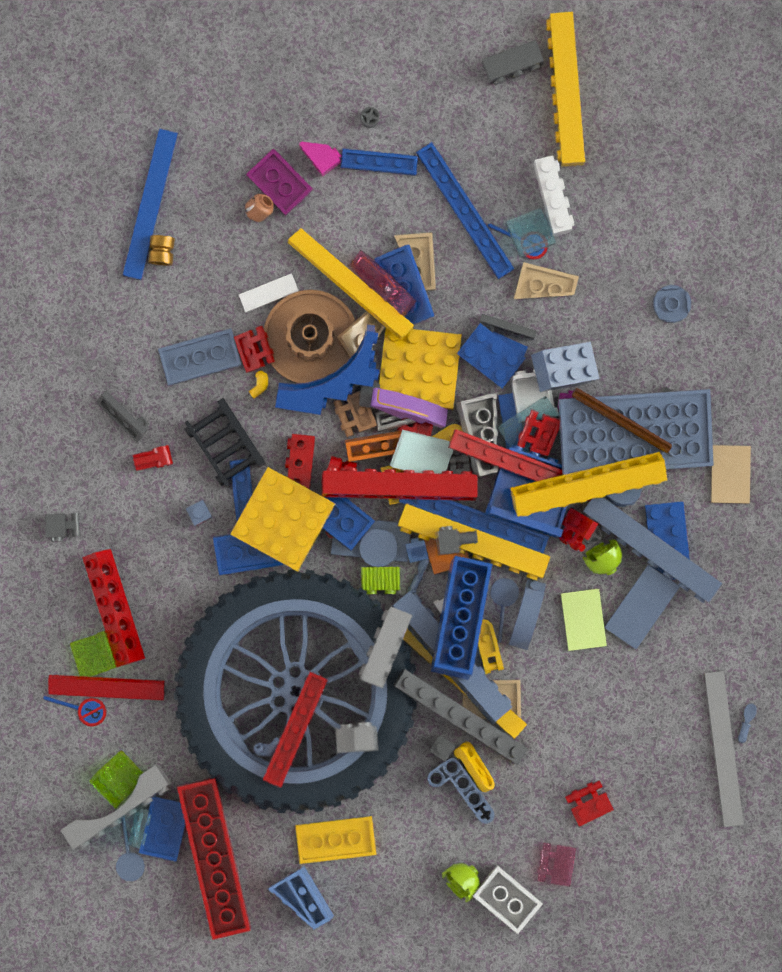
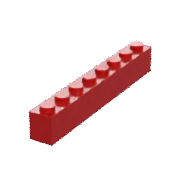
M327 468L322 473V497L475 501L477 499V474H472L470 471H463L461 474H453V471H442V474L434 473L432 470H425L422 473H415L414 470H404L403 473H400L393 469H386L384 472H377L376 469H365V472H361L355 468H348L346 471H338V468Z

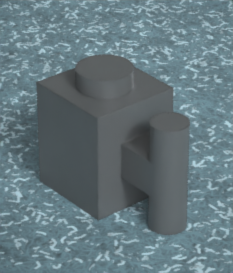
M65 513L45 514L46 538H51V542L63 541V538L68 537L67 529H72V537L80 536L79 513H71L72 521H67Z

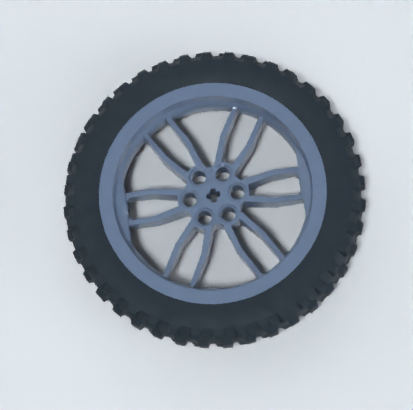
M288 569L287 573L284 574L272 571L269 572L267 577H252L251 582L243 585L239 583L233 586L234 591L227 594L223 593L218 597L219 602L217 604H214L212 607L208 606L204 610L206 615L195 622L193 625L194 632L185 639L186 649L179 655L178 662L181 665L174 678V681L178 682L176 692H174V700L178 701V710L175 713L176 718L181 719L180 732L182 737H187L188 750L190 754L195 753L199 767L202 770L206 768L211 776L210 779L215 778L216 783H221L225 792L230 795L233 793L237 794L241 801L246 804L251 801L254 805L259 806L260 809L267 810L270 807L277 810V813L284 814L286 810L296 812L297 814H304L305 810L323 811L325 806H334L335 808L342 805L341 801L349 798L353 800L359 797L358 792L366 788L369 790L374 786L373 781L379 776L384 777L388 772L386 768L392 762L397 761L399 758L398 750L402 745L405 746L408 738L405 736L409 728H413L414 720L411 717L413 710L417 709L418 702L394 687L393 684L402 669L413 674L416 671V667L410 661V646H405L402 640L384 687L381 688L371 684L369 712H364L345 701L326 695H321L314 711L337 729H341V725L333 721L320 709L323 701L342 705L366 718L365 723L370 722L372 726L377 727L378 751L339 753L324 762L313 764L312 738L308 725L305 732L308 765L302 767L290 766L280 788L263 780L270 762L253 754L244 742L245 739L263 729L280 712L287 714L288 723L292 714L291 709L296 705L299 698L296 694L294 696L291 694L293 691L292 687H300V694L309 672L321 676L318 672L334 656L346 648H352L359 659L358 663L340 674L326 678L328 679L327 684L345 677L361 667L363 663L367 665L370 657L366 655L370 645L374 646L377 641L374 636L377 628H382L384 621L381 620L384 612L380 608L381 603L377 599L372 601L366 595L367 592L365 590L353 588L350 585V581L345 579L338 581L336 578H333L332 574L328 573L321 576L315 574L314 570H306V573H301L294 569ZM286 616H302L303 645L299 662H291L285 643L284 618ZM308 617L320 619L337 627L348 640L346 644L330 653L311 671L305 669L308 646ZM277 618L280 620V644L286 666L282 672L276 670L260 656L239 646V642L250 631L265 622ZM237 649L261 663L272 673L269 681L249 677L229 667L226 663L232 651ZM293 666H298L301 670V674L296 678L290 675V669ZM227 670L246 681L269 687L272 690V695L244 707L229 717L222 707L221 701L223 672ZM278 676L284 679V685L281 688H277L273 682ZM277 696H282L285 699L284 706L277 707L274 700ZM269 703L273 712L259 726L245 735H241L234 724V719L250 709Z

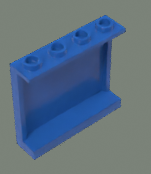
M516 445L506 448L562 470V465L558 464V460L548 457L544 459L540 457L541 454L533 451L526 453L522 447ZM499 468L485 514L555 538L561 537L563 530L560 528L567 506L518 517L513 506L510 488L535 481Z

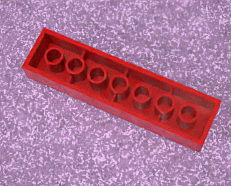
M208 778L178 785L177 790L212 940L248 932L251 930V925L218 783H216L215 778Z

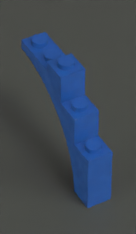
M367 324L364 338L357 351L337 371L324 378L307 383H279L275 408L321 415L322 408H326L327 398L347 401V396L352 394L353 384L373 387V383L378 380L379 370L376 369V362H373L375 351L372 350L373 344H377L378 339L375 325Z

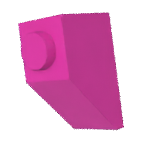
M299 143L300 149L322 177L341 163L339 159L341 155L335 147L331 149L329 145Z

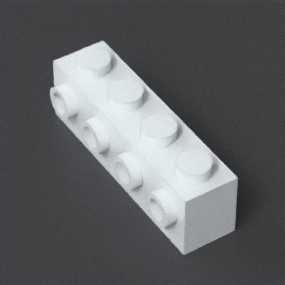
M553 156L537 159L534 161V168L552 237L570 233L572 226H574L573 216L568 214L567 208H570L568 197L563 195L562 190L565 189L563 179H559L558 171H560L559 162L554 160Z

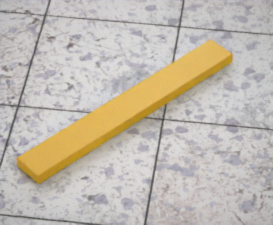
M302 228L288 239V244L400 340L413 329L414 325Z
M407 629L403 641L432 665L433 657ZM443 675L451 684H453L461 693H463L469 699V697L461 690V688L453 681V679L450 676ZM511 709L495 722L513 739L527 726Z

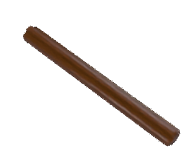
M576 388L573 391V398L661 451L668 453L672 448V444L581 389Z

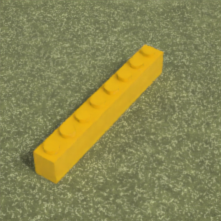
M573 12L550 13L549 19H546V29L550 31L551 38H548V50L552 49V57H549V66L553 68L554 75H551V87H555V94H552L553 106L556 105L557 113H554V124H558L555 140L560 146V150H557V160L561 162V167L584 165L585 153Z
M660 452L510 489L513 506L519 517L528 516L539 511L545 512L556 507H566L572 503H582L593 498H603L609 494L623 493L630 489H640L651 484H660L663 481H667L665 460Z
M408 504L404 505L397 525L401 527V532L410 535L411 532L419 534L418 538L429 541L430 538L436 540L435 532L440 531L439 528L444 526H452V529H457L459 533L477 531L478 543L459 546V553L465 554L467 551L472 553V557L483 561L486 558L491 560L490 564L501 568L502 565L509 567L508 571L519 574L520 571L527 573V578L536 581L538 578L542 579L544 577L551 557Z

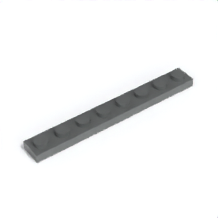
M402 669L393 684L394 687L516 765H519L528 750L522 744L405 669Z

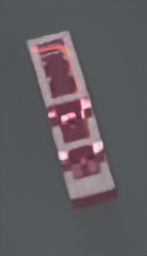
M359 251L350 263V266L370 289L376 290L385 302L391 303L400 315L406 316L416 300L364 251Z

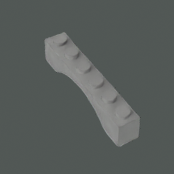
M154 765L139 776L132 795L118 810L99 819H76L60 831L73 850L80 849L81 851L90 845L89 841L93 838L97 840L104 836L106 829L109 827L113 829L120 825L122 818L125 816L129 818L136 814L138 807L141 805L145 807L152 803L154 796L165 794L169 791L168 787L172 783L161 766Z

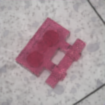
M544 842L543 849L540 850L541 861L540 867H537V881L545 882L546 875H551V884L570 887L576 848L557 845L556 852L550 851L551 843ZM549 857L555 858L553 869L547 868Z

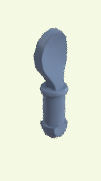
M429 559L419 562L417 566L418 573L417 575L414 574L411 585L408 587V592L416 593L419 583L423 579L422 576L429 563Z
M753 703L748 704L744 710L745 723L742 722L741 731L738 736L740 743H744L747 740L748 731L751 727L749 723L757 714V708Z

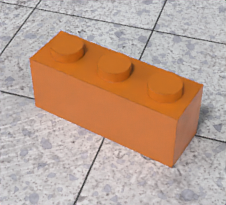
M402 431L345 440L348 461L394 454Z

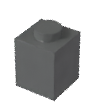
M439 735L429 751L443 761H446L456 745Z

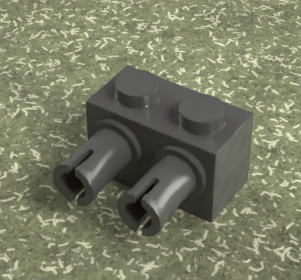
M444 526L439 528L440 531L435 532L438 556L456 554L460 552L459 546L478 543L477 531L459 533L457 529H452V526Z

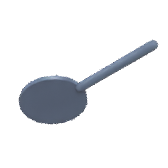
M501 578L495 581L490 590L493 601L501 606L498 643L502 641L505 606L514 604L519 596L517 584L508 578Z
M124 817L121 819L126 853L118 858L116 871L122 879L134 881L142 876L145 864L138 854L130 852Z

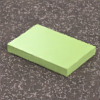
M599 589L562 593L561 601L568 651L607 646Z

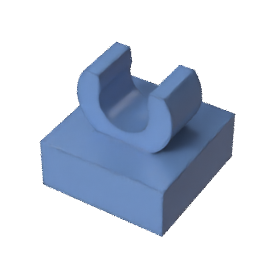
M417 537L411 539V543L405 544L410 563L429 559L424 540L419 541Z

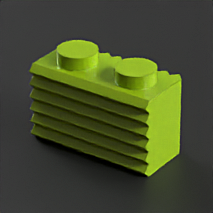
M361 567V588L367 592L366 595H375L377 591H384V594H396V591H400V567Z

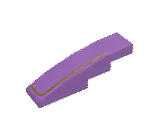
M373 388L372 407L400 419L406 417L418 423L427 422L439 428L446 426L447 408L402 393Z

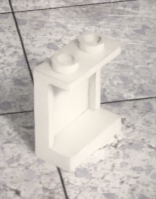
M533 369V373L527 374L526 370L515 372V375L510 378L518 423L525 422L531 410L539 412L536 418L538 420L542 418L543 413L553 417L558 416V408L554 406L552 390L540 392L535 370Z

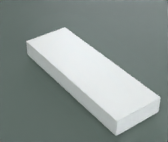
M291 273L241 293L239 297L247 313L285 298L299 290Z

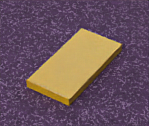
M372 816L295 825L300 864L376 855Z

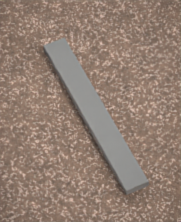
M724 671L704 673L723 826L744 825Z

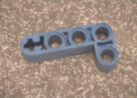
M449 758L428 773L427 780L433 787H439L448 780H451L480 822L490 823L494 819L493 809L456 759ZM453 761L457 764L455 772L447 771L446 765L448 762ZM433 773L441 775L442 779L437 784L432 783L430 780ZM461 777L468 779V786L465 788H460L457 784ZM472 793H477L480 797L479 802L476 804L469 802V796ZM483 802H485L486 805H483L482 807L485 811L490 810V818H481L480 816H482V812L480 811V809L475 811L474 808L479 807Z

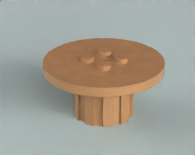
M319 290L298 291L279 301L269 313L264 325V331L267 332L269 337L267 339L268 343L274 351L273 357L275 362L271 363L273 368L284 378L297 384L315 381L337 371L350 359V356L337 338L355 322V318L349 308L337 297ZM310 334L314 335L312 338H307Z

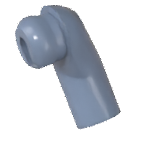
M276 737L270 744H255V753L259 756H272L280 739Z

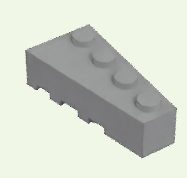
M497 393L456 403L462 431L496 445ZM469 456L473 473L477 474V477L498 472V467Z
M391 606L389 610L385 609L381 618L384 624L382 628H377L374 636L377 641L374 646L370 645L366 655L370 657L367 665L363 663L359 672L362 675L361 680L381 688L384 687L412 618L411 614Z

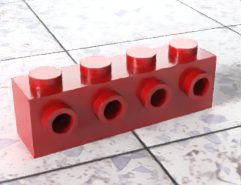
M292 434V438H288L287 441L290 457H286L285 468L288 469V476L286 477L310 489L315 436Z

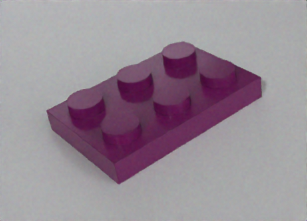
M274 148L246 174L265 195L271 198L273 204L285 216L313 191V188Z

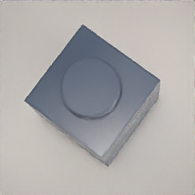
M204 500L186 508L195 527L213 518Z

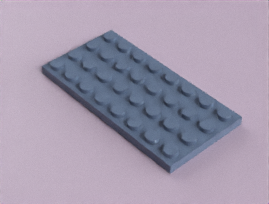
M710 389L594 397L672 444V448L668 453L661 451L575 398L559 399L562 475L656 452L661 453L665 460L666 469L714 466Z

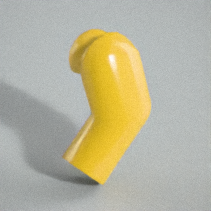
M262 370L255 374L257 378L256 386L248 391L253 399L268 388L269 377Z

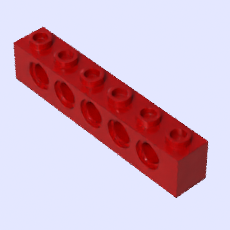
M111 549L94 552L82 557L116 667L146 659Z

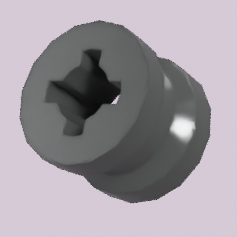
M367 107L362 110L360 118L363 126L374 128L378 125L379 112L377 109Z
M596 527L590 539L584 538L583 541L590 545L599 542L602 536L600 528Z

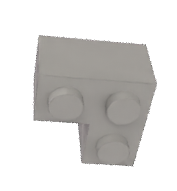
M358 723V727L352 728V724L341 725V729H336L337 753L378 751L377 727L372 726V723Z

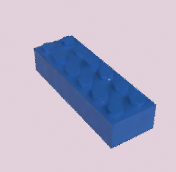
M454 556L452 559L430 672L466 680L472 676L492 564Z

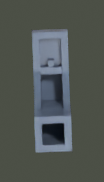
M527 579L509 645L528 650L543 601L545 583Z

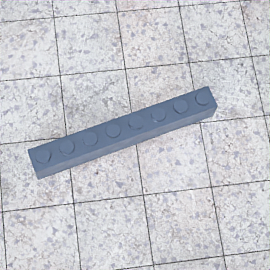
M605 498L591 499L583 510L587 514L586 517L602 525L600 529L608 535L611 532L618 536L616 540L624 546L626 544L632 546L633 553L640 558L642 555L649 559L647 563L655 569L658 566L665 570L663 574L671 580L676 578L680 581L679 586L687 592L689 589L696 593L694 597L702 603L705 600L710 602L723 585Z
M409 591L392 607L412 615L407 629L433 657L439 623L435 620L433 612L421 604L420 597ZM474 664L472 676L468 680L450 676L492 725L512 708L510 699L497 690L498 686L496 683L488 680L485 676V671L479 665L476 666Z

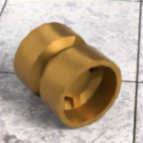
M151 235L150 248L153 250L149 252L148 263L172 266L173 254L170 251L174 249L175 238Z

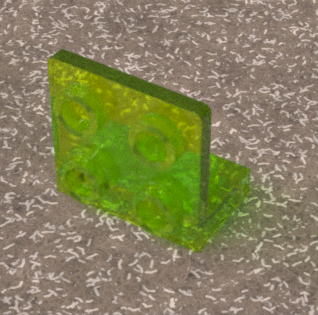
M105 631L70 643L80 676L91 677L117 668Z
M120 750L94 774L89 782L116 809L134 791L139 776L143 772Z

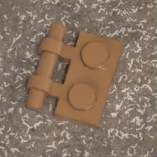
M360 391L348 395V404L342 405L341 400L333 402L336 408L334 411L340 418L342 424L340 426L342 431H345L346 437L354 435L352 427L357 426L360 433L377 426L371 408L359 406ZM348 410H351L354 418L350 422L345 413Z

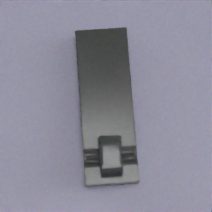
M485 314L481 315L479 321L492 333L495 328L534 340L537 332L536 330Z
M107 390L104 391L96 403L136 442L141 440L147 431L146 428L149 426V423L142 416L135 419Z

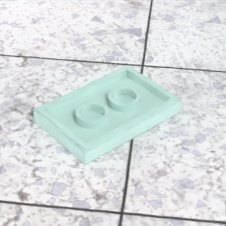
M402 430L390 466L401 470H414L415 473L432 470L434 473L442 474V471L447 470L453 450L448 448L450 441Z

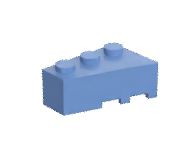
M305 866L268 888L270 892L278 896L285 905L294 910L295 914L313 929L320 927L334 917Z

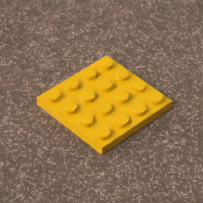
M385 328L379 380L380 389L413 396L448 410H453L459 363L457 352L460 350L462 335L412 329L400 340Z
M267 467L230 535L288 567L299 571L333 510L335 503Z

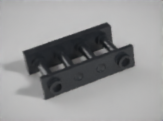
M222 398L217 401L219 404L217 410L198 423L191 426L189 421H186L187 427L185 431L190 438L194 437L218 473L216 479L221 486L225 484L229 488L230 485L227 480L252 464H258L260 468L266 463L225 399ZM226 416L230 421L227 424L228 426L202 442L196 432L219 417ZM231 432H237L240 437L237 440L238 442L212 458L206 448ZM247 448L250 452L248 458L222 474L217 464L238 450Z

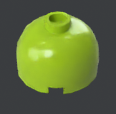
M611 539L609 540L610 543L604 545V542H601L585 553L587 557L583 556L582 558L590 571L601 575H611L617 571L616 568L622 560V551L616 540Z
M456 863L442 873V878L446 877L450 882H447L446 885L458 898L462 899L465 897V902H469L480 887V880L477 876L479 873L472 865Z

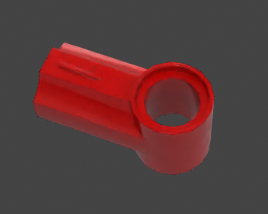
M169 445L133 455L136 471L173 465Z

